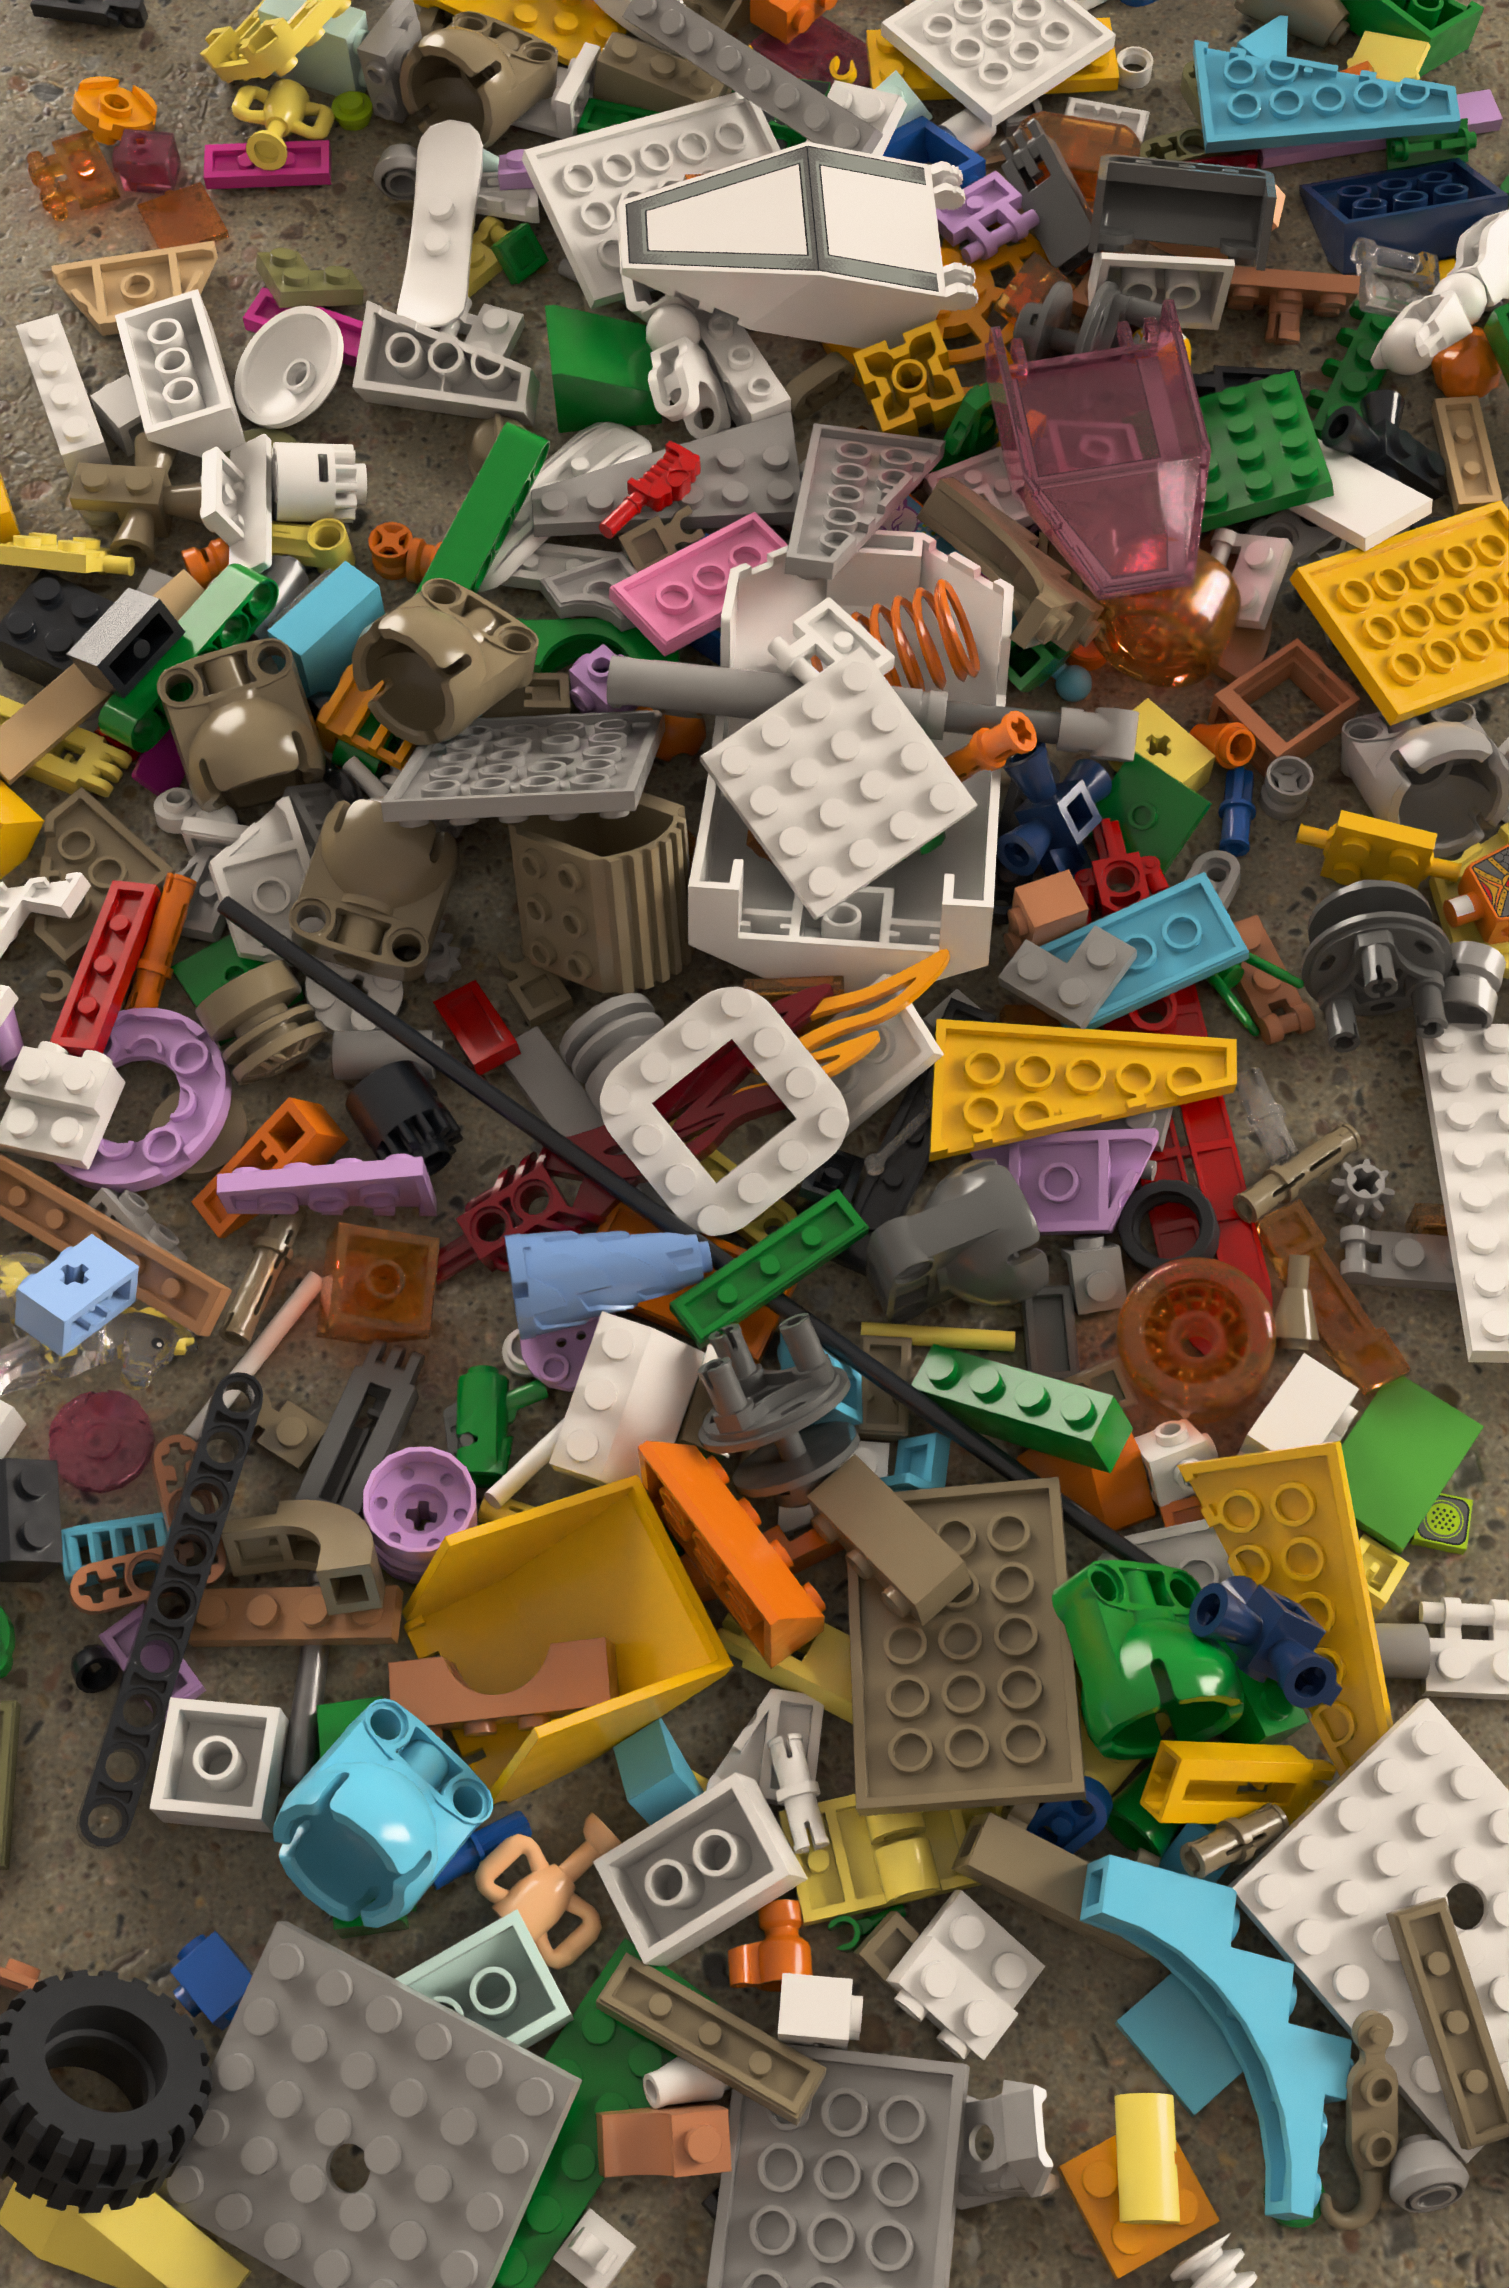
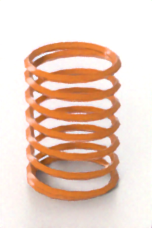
M942 578L936 583L934 596L926 589L919 587L915 590L912 603L898 595L894 597L891 611L877 603L871 609L870 618L857 611L851 615L856 622L860 621L867 632L887 649L879 633L878 614H882L893 631L901 665L910 687L923 689V692H925L919 665L902 630L899 610L900 605H902L915 625L921 651L933 683L937 688L943 690L946 685V677L934 642L924 623L921 598L923 597L938 620L944 647L958 680L965 682L967 675L976 678L980 671L977 647L964 609L951 584ZM947 597L952 605V608L956 614L957 620L962 630L969 654V659L965 653V650L961 644L957 630L955 628L952 615L949 609ZM816 655L810 658L812 666L819 672L823 671L821 660ZM894 665V668L886 673L884 677L891 686L902 687Z

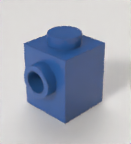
M214 1931L208 1937L202 1934L191 1940L177 1955V1959L180 1962L170 1972L180 1983L173 1993L185 2009L194 2018L203 2012L212 2024L223 2031L231 2024L253 1973L228 1942Z

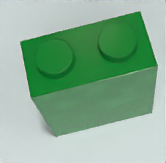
M545 305L558 433L581 431L597 422H613L626 427L661 424L662 415L654 406L648 383L649 371L653 367L650 353L653 351L646 341L647 325L558 305Z

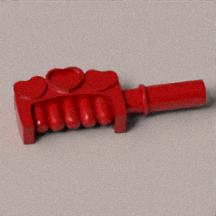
M669 441L665 445L666 453L663 455V458H660L656 465H652L649 471L643 474V478L636 480L631 477L627 481V490L630 496L624 497L623 502L599 524L600 532L606 538L611 539L635 515H639L645 505L652 508L653 511L660 512L665 507L671 506L673 501H681L685 495L690 493L691 484L695 483L696 476L701 473L700 456L675 442Z

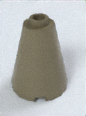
M1236 0L1234 4L1235 9L1240 13L1265 24L1279 15L1288 16V34L1323 49L1330 43L1337 46L1351 26L1346 21L1350 12L1340 0H1244V2Z

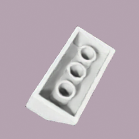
M198 289L115 315L148 441L201 458L203 453L215 447H218L222 452H228L246 443L214 328Z

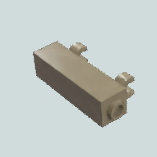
M1040 1803L1006 1805L1002 1808L1001 1817L987 1812L972 1818L952 1870L1129 1960L1151 1957L1150 1954L1121 1936L1080 1921L1087 1864L1089 1862L1026 1830ZM1140 1847L1137 1853L1128 1850L1125 1859L1158 1867L1161 1857Z

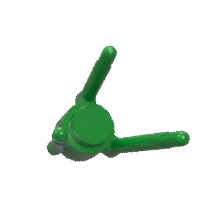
M1250 952L1249 959L1244 961L1297 989L1304 987L1303 980ZM1242 962L1205 978L1219 993L1252 1036H1258L1260 1033L1259 1028L1230 990L1240 982L1244 975V969L1241 967Z

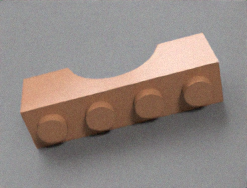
M606 1637L551 1643L545 1661L537 1674L522 1687L500 1695H487L475 1692L464 1681L456 1664L443 1656L388 1663L390 1700H394L412 1713L441 1740H443V1731L463 1729L465 1737H481L497 1734V1725L518 1723V1730L532 1731L535 1727L551 1722L553 1718H562L619 1697L615 1644Z

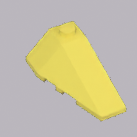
M14 2181L0 2210V2225L36 2257L117 2288H240L252 2272L195 2222L183 2216L157 2192H154L147 2198L139 2199L137 2197L133 2205L119 2210H111L109 2204H105L100 2213H79L78 2206L67 2205L65 2211L46 2207L48 2200L35 2194L32 2195L31 2199H28L15 2191L17 2183Z

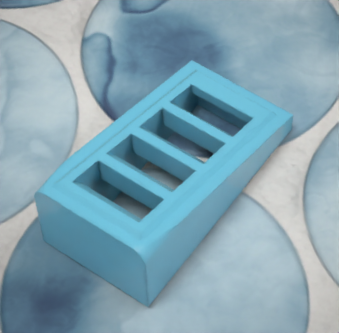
M163 1512L62 1529V1566L66 1582L70 1585L73 1575L81 1567L85 1566L82 1565L80 1547L88 1546L91 1563L104 1560L102 1542L111 1540L114 1558L126 1555L124 1537L133 1535L135 1552L148 1549L145 1531L153 1529L155 1530L157 1547L163 1546L167 1537ZM143 1561L135 1566L132 1575L156 1570L158 1564L152 1561ZM113 1568L117 1575L116 1579L123 1578L124 1568ZM96 1575L87 1576V1583L84 1587L100 1584L96 1579Z

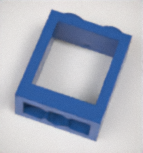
M920 116L895 129L883 154L885 157L922 164L927 162L935 164L943 161L951 166L959 167L963 174V181L960 185L961 189L986 176V161L982 156L924 116Z

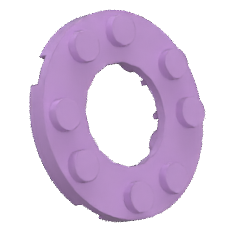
M132 1008L119 1011L103 1054L113 1061L112 1065L115 1069L133 1061L150 1060L166 1065L176 1074L180 1085L179 1105L175 1112L171 1113V1120L165 1126L153 1129L141 1141L116 1143L102 1138L89 1170L55 1162L54 1164L70 1179L85 1187L97 1191L102 1187L122 1193L125 1189L137 1192L164 1184L181 1175L199 1161L211 1148L225 1124L231 1104L232 1086L229 1068L222 1058L220 1049L210 1039L206 1030L190 1018L180 1013L159 1008Z

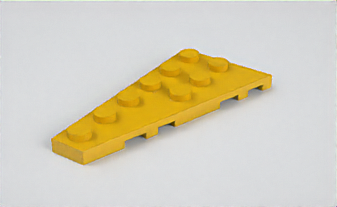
M413 0L414 4L421 7L431 8L436 6L454 16L460 12L473 11L503 21L556 47L558 50V62L569 66L572 58H577L585 42L601 46L602 52L612 32L626 34V29L604 12L593 0Z
M936 1019L935 1041L944 1055L933 1064L929 1162L1234 1093L1237 1085V1039Z
M1341 1440L1177 1465L1185 1482H1190L1203 1507L1200 1510L1209 1528H1214L1229 1557L1227 1562L1234 1575L1249 1577L1257 1586L1260 1584L1300 1604L1326 1630L1314 1652L1328 1659L1334 1665L1337 1673L1336 1682L1343 1689L1331 1707L1320 1703L1308 1709L1312 1715L1310 1720L1341 1777L1393 1726Z

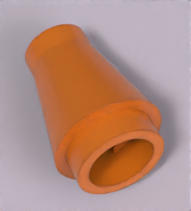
M1242 723L1197 724L1190 731V734L1215 755L1214 761L1226 769L1243 766L1254 755L1256 747L1254 735Z

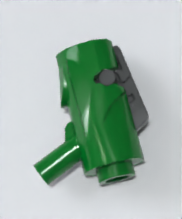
M473 1366L468 1369L467 1374L459 1376L457 1380V1402L443 1411L448 1453H451L467 1467L476 1488H490L507 1473L514 1440L513 1436H508L509 1425L516 1420L519 1409L549 1398L545 1385L539 1380L509 1391V1379L505 1375L499 1374V1369L493 1366Z

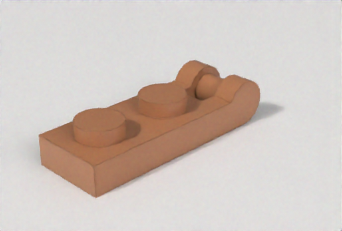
M1258 915L1234 922L1250 953L1287 971ZM1244 961L1242 962L1241 967L1244 969V975L1235 987L1253 1022L1259 1028L1261 1038L1267 1045L1282 1041L1285 1034L1293 1031L1297 1034H1303L1314 1030L1315 1019L1312 1010L1307 1003L1302 1001L1296 987ZM1283 1008L1285 1014L1277 1016L1271 1011Z

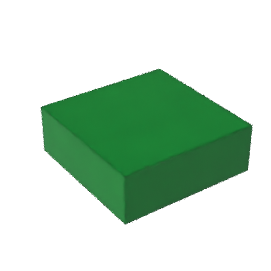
M521 223L490 246L511 284H519L549 261L528 223Z

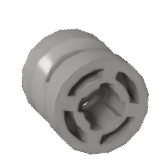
M1287 755L1278 757L1270 763L1259 796L1261 809L1266 815L1276 820L1285 821L1294 819L1302 813L1314 777L1312 769L1306 761L1299 757Z

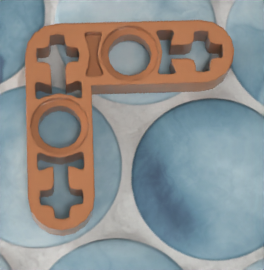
M182 1434L170 1435L164 1438L157 1445L152 1457V1470L167 1534L174 1515L173 1507L179 1500L182 1487L172 1493L168 1492L167 1485L174 1486L178 1480L175 1468L172 1465L164 1466L162 1460L168 1458L171 1447H178L181 1455L189 1454L192 1459L196 1442L191 1437ZM191 1460L186 1462L184 1465L183 1472L185 1478ZM198 1490L191 1494V1497L201 1502L204 1514L216 1512L210 1491ZM222 1536L214 1557L216 1563L212 1564L205 1588L214 1584L221 1577L226 1566V1553ZM188 1541L183 1545L179 1542L174 1546L175 1558L184 1566H187L186 1562L191 1561L194 1557L192 1541ZM164 1545L89 1563L81 1567L73 1575L69 1586V1598L73 1606L82 1613L97 1615L146 1603L149 1591L142 1590L135 1585L132 1579V1572L135 1566L143 1561H152L158 1564ZM113 1568H124L123 1585L129 1597L119 1598V1587L104 1591L101 1597L102 1602L93 1603L90 1595H80L79 1589L86 1585L87 1576L96 1575L99 1583L116 1580L117 1575ZM168 1592V1593H164V1594H162L161 1596H159L158 1599H162V1598H166V1597H170V1596H174V1595H178V1594Z

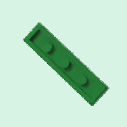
M836 1189L670 1302L669 1309L699 1349H702L710 1343L708 1340L710 1334L718 1331L721 1336L723 1334L721 1331L722 1327L738 1324L868 1235L869 1227L840 1190Z

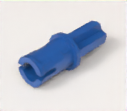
M1239 766L1226 773L1224 801L1219 805L1218 809L1219 817L1222 819L1219 850L1231 853L1235 857L1246 855L1249 852L1250 825L1256 816V807L1252 803L1254 774L1252 771L1244 769V766Z
M515 1811L473 1832L433 1882L432 1886L435 1891L464 1874L476 1870L480 1862L506 1838L515 1834L531 1837L532 1830L525 1815L521 1811Z

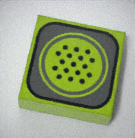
M1440 1493L1412 1536L1410 1544L1463 1555L1468 1545L1473 1500Z

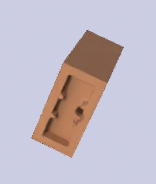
M1296 638L1214 694L1208 722L1210 724L1232 722L1244 724L1252 732L1256 742L1255 752L1249 763L1265 778L1268 766L1278 757L1289 755L1303 760L1340 734L1344 723L1355 717L1360 698L1347 681L1341 680L1325 665L1322 657L1316 651L1310 650ZM1289 678L1326 715L1288 742H1285L1249 705Z

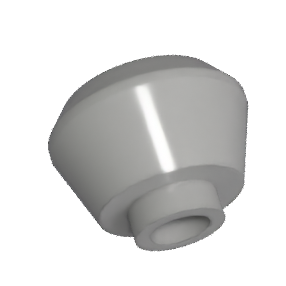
M400 143L389 146L382 153L374 169L373 177L377 188L388 197L396 200L414 199L417 149Z
M1418 2134L1407 2137L1398 2144L1399 2150L1396 2151L1393 2160L1390 2162L1389 2194L1392 2201L1406 2211L1424 2213L1445 2208L1458 2201L1464 2195L1469 2181L1468 2171L1444 2142L1432 2140V2137L1427 2134Z

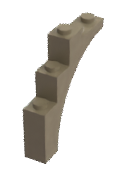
M956 478L939 479L916 518L945 539L967 559L979 565L981 572L991 582L1001 578L1014 586L1013 611L1018 625L1009 639L1023 649L1040 644L1045 645L1049 641H1052L1066 652L1079 648L1080 645L1088 646L1101 628L1102 624L1097 619L1104 608L1067 582L1071 572L1035 547L1040 538Z

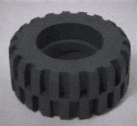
M87 1970L70 1971L65 1973L61 1981L57 1975L50 1976L36 1982L33 1989L30 1988L20 1992L10 2002L7 2011L3 2012L0 2016V2178L4 2180L9 2176L17 2183L15 2187L16 2192L28 2199H31L33 2194L48 2200L46 2207L65 2211L67 2205L78 2206L79 2213H100L105 2204H109L111 2210H119L133 2205L137 2197L141 2199L152 2195L161 2188L165 2178L171 2177L209 2106L208 2096L212 2091V2072L207 2064L210 2058L203 2039L195 2040L194 2038L198 2030L187 2014L180 2016L174 2010L176 2002L165 1993L157 1996L147 1990L148 1983L135 1977L131 1982L118 1979V1972L102 1970L99 1971L97 1976H88ZM58 2067H79L97 2072L111 2080L122 2090L133 2110L112 2113L85 2107L68 2097L53 2081L48 2070Z

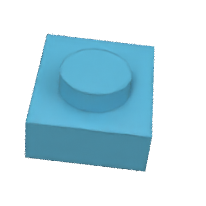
M935 1432L898 1440L894 1475L880 1479L893 1492L945 1487L951 1439Z

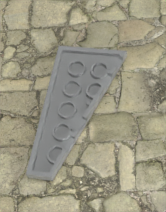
M791 411L680 444L692 453L700 456L701 473L696 476L695 483L691 484L690 493L685 495L681 501H673L671 506L665 507L660 512L653 511L652 508L645 505L641 509L640 514L635 515L618 533L628 532L659 515L663 525H666L676 511L687 505L690 506L693 513L682 518L680 522L681 530L724 528L753 512H756L768 525L793 524L801 481ZM666 449L531 490L534 537L602 534L598 527L599 524L623 502L624 497L630 496L627 490V481L631 477L636 480L643 478V474L649 471L652 465H656L660 458H663Z
M814 423L786 555L784 574L797 575L805 580H818L820 578L832 580L944 457L946 441Z

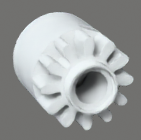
M274 442L272 448V506L274 520L280 522H316L324 518H333L341 523H353L357 504L365 505L367 499L366 465L364 463H355L356 455L353 444Z

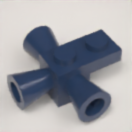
M1037 742L1036 747L1027 754L1017 753L1011 756L1003 766V769L1027 799L1014 811L1020 826L1002 835L997 840L996 853L1000 862L1014 874L1021 876L1031 875L1040 863L1046 877L1069 869L1075 881V875L1078 871L1092 867L1091 859L1082 840L1102 821L1095 804L1110 794L1112 790L1111 778L1105 768L1096 761L1079 759L1074 762L1064 781L1056 784L1046 744L1044 742Z
M1241 1575L1229 1577L1221 1583L1208 1584L1195 1597L1189 1612V1627L1194 1635L1225 1642L1239 1657L1235 1664L1241 1671L1261 1683H1264L1267 1677L1277 1681V1685L1283 1690L1286 1699L1293 1706L1310 1708L1324 1703L1331 1707L1343 1688L1336 1682L1337 1673L1334 1665L1328 1659L1314 1652L1326 1630L1300 1604L1260 1584L1257 1586L1251 1578Z

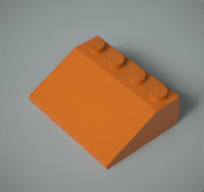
M645 1441L639 1445L638 1455L642 1484L661 1522L770 1669L822 1633L825 1620L822 1612L826 1610L824 1601L809 1582L801 1586L789 1569L794 1566L793 1561L780 1542L774 1539L769 1543L758 1529L762 1522L750 1502L745 1497L738 1501L726 1486L730 1479L719 1461L713 1455L705 1459L696 1445Z

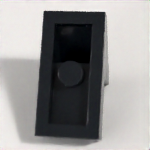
M837 1150L830 1159L804 1179L794 1209L797 1216L836 1189H839L848 1202L851 1203L866 1159Z

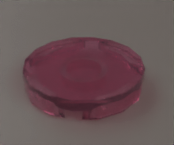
M107 1390L108 1392L99 1393L90 1391L80 1394L65 1404L51 1422L48 1434L50 1437L49 1458L50 1460H57L58 1473L63 1480L80 1491L102 1494L121 1489L139 1477L151 1460L155 1443L152 1422L137 1400L121 1391Z

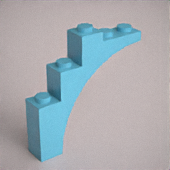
M1110 1854L1088 1863L1080 1921L1121 1936L1158 1959L1193 1991L1221 2028L1239 2062L1259 2119L1266 2166L1265 2216L1286 2221L1313 2218V2211L1319 2202L1322 2187L1321 2178L1317 2170L1320 2146L1323 2144L1327 2133V2117L1323 2112L1324 2104L1343 2101L1347 2098V2077L1354 2066L1353 2060L1350 2058L1352 2040L1288 2023L1289 2016L1294 2010L1297 1999V1989L1293 1983L1294 1964L1231 1947V1941L1234 1940L1240 1924V1913L1235 1907L1237 1892L1232 1887Z

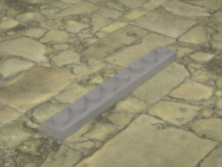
M632 0L622 16L632 25L813 143L872 154L883 137V134L875 127L677 0Z

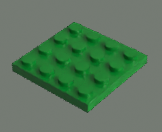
M1294 370L1283 374L1271 375L1265 379L1238 387H1229L1217 393L1196 399L1184 400L1179 404L1172 405L1186 463V537L1334 496L1332 479ZM1148 412L1121 420L1122 426L1133 427L1142 461L1159 459ZM1164 475L1148 478L1146 487L1140 490L1155 546L1166 543Z

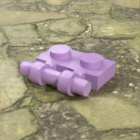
M996 170L964 188L966 200L962 207L954 209V211L936 208L938 232L953 247L966 239L971 243L961 249L962 258L967 264H971L978 259H989L997 254L999 247L1009 241L1016 243L1028 236L1030 229L1040 223L1039 216L1033 209L1023 214L1017 212L1021 208L1022 195ZM997 221L1002 225L992 232L986 229Z

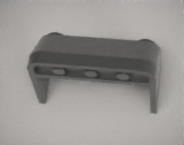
M1103 155L1100 158L1088 252L1097 253V248L1103 251L1121 252L1124 249V245L1132 244L1134 239L1220 248V252L1227 255L1228 259H1234L1235 265L1249 266L1253 265L1255 260L1256 270L1265 271L1277 200L1274 174L1253 168L1126 155Z

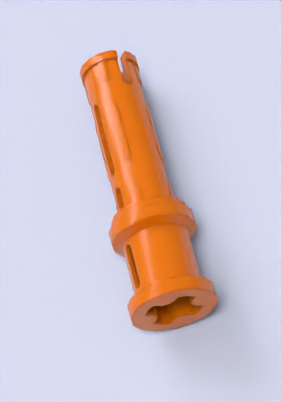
M1010 711L1005 714L1000 724L991 729H979L972 735L970 743L944 757V759L959 780L963 782L980 771H995L1002 768L1006 764V760L1017 753L1027 754L1032 751L1037 743L1036 731L1029 718L1022 712Z

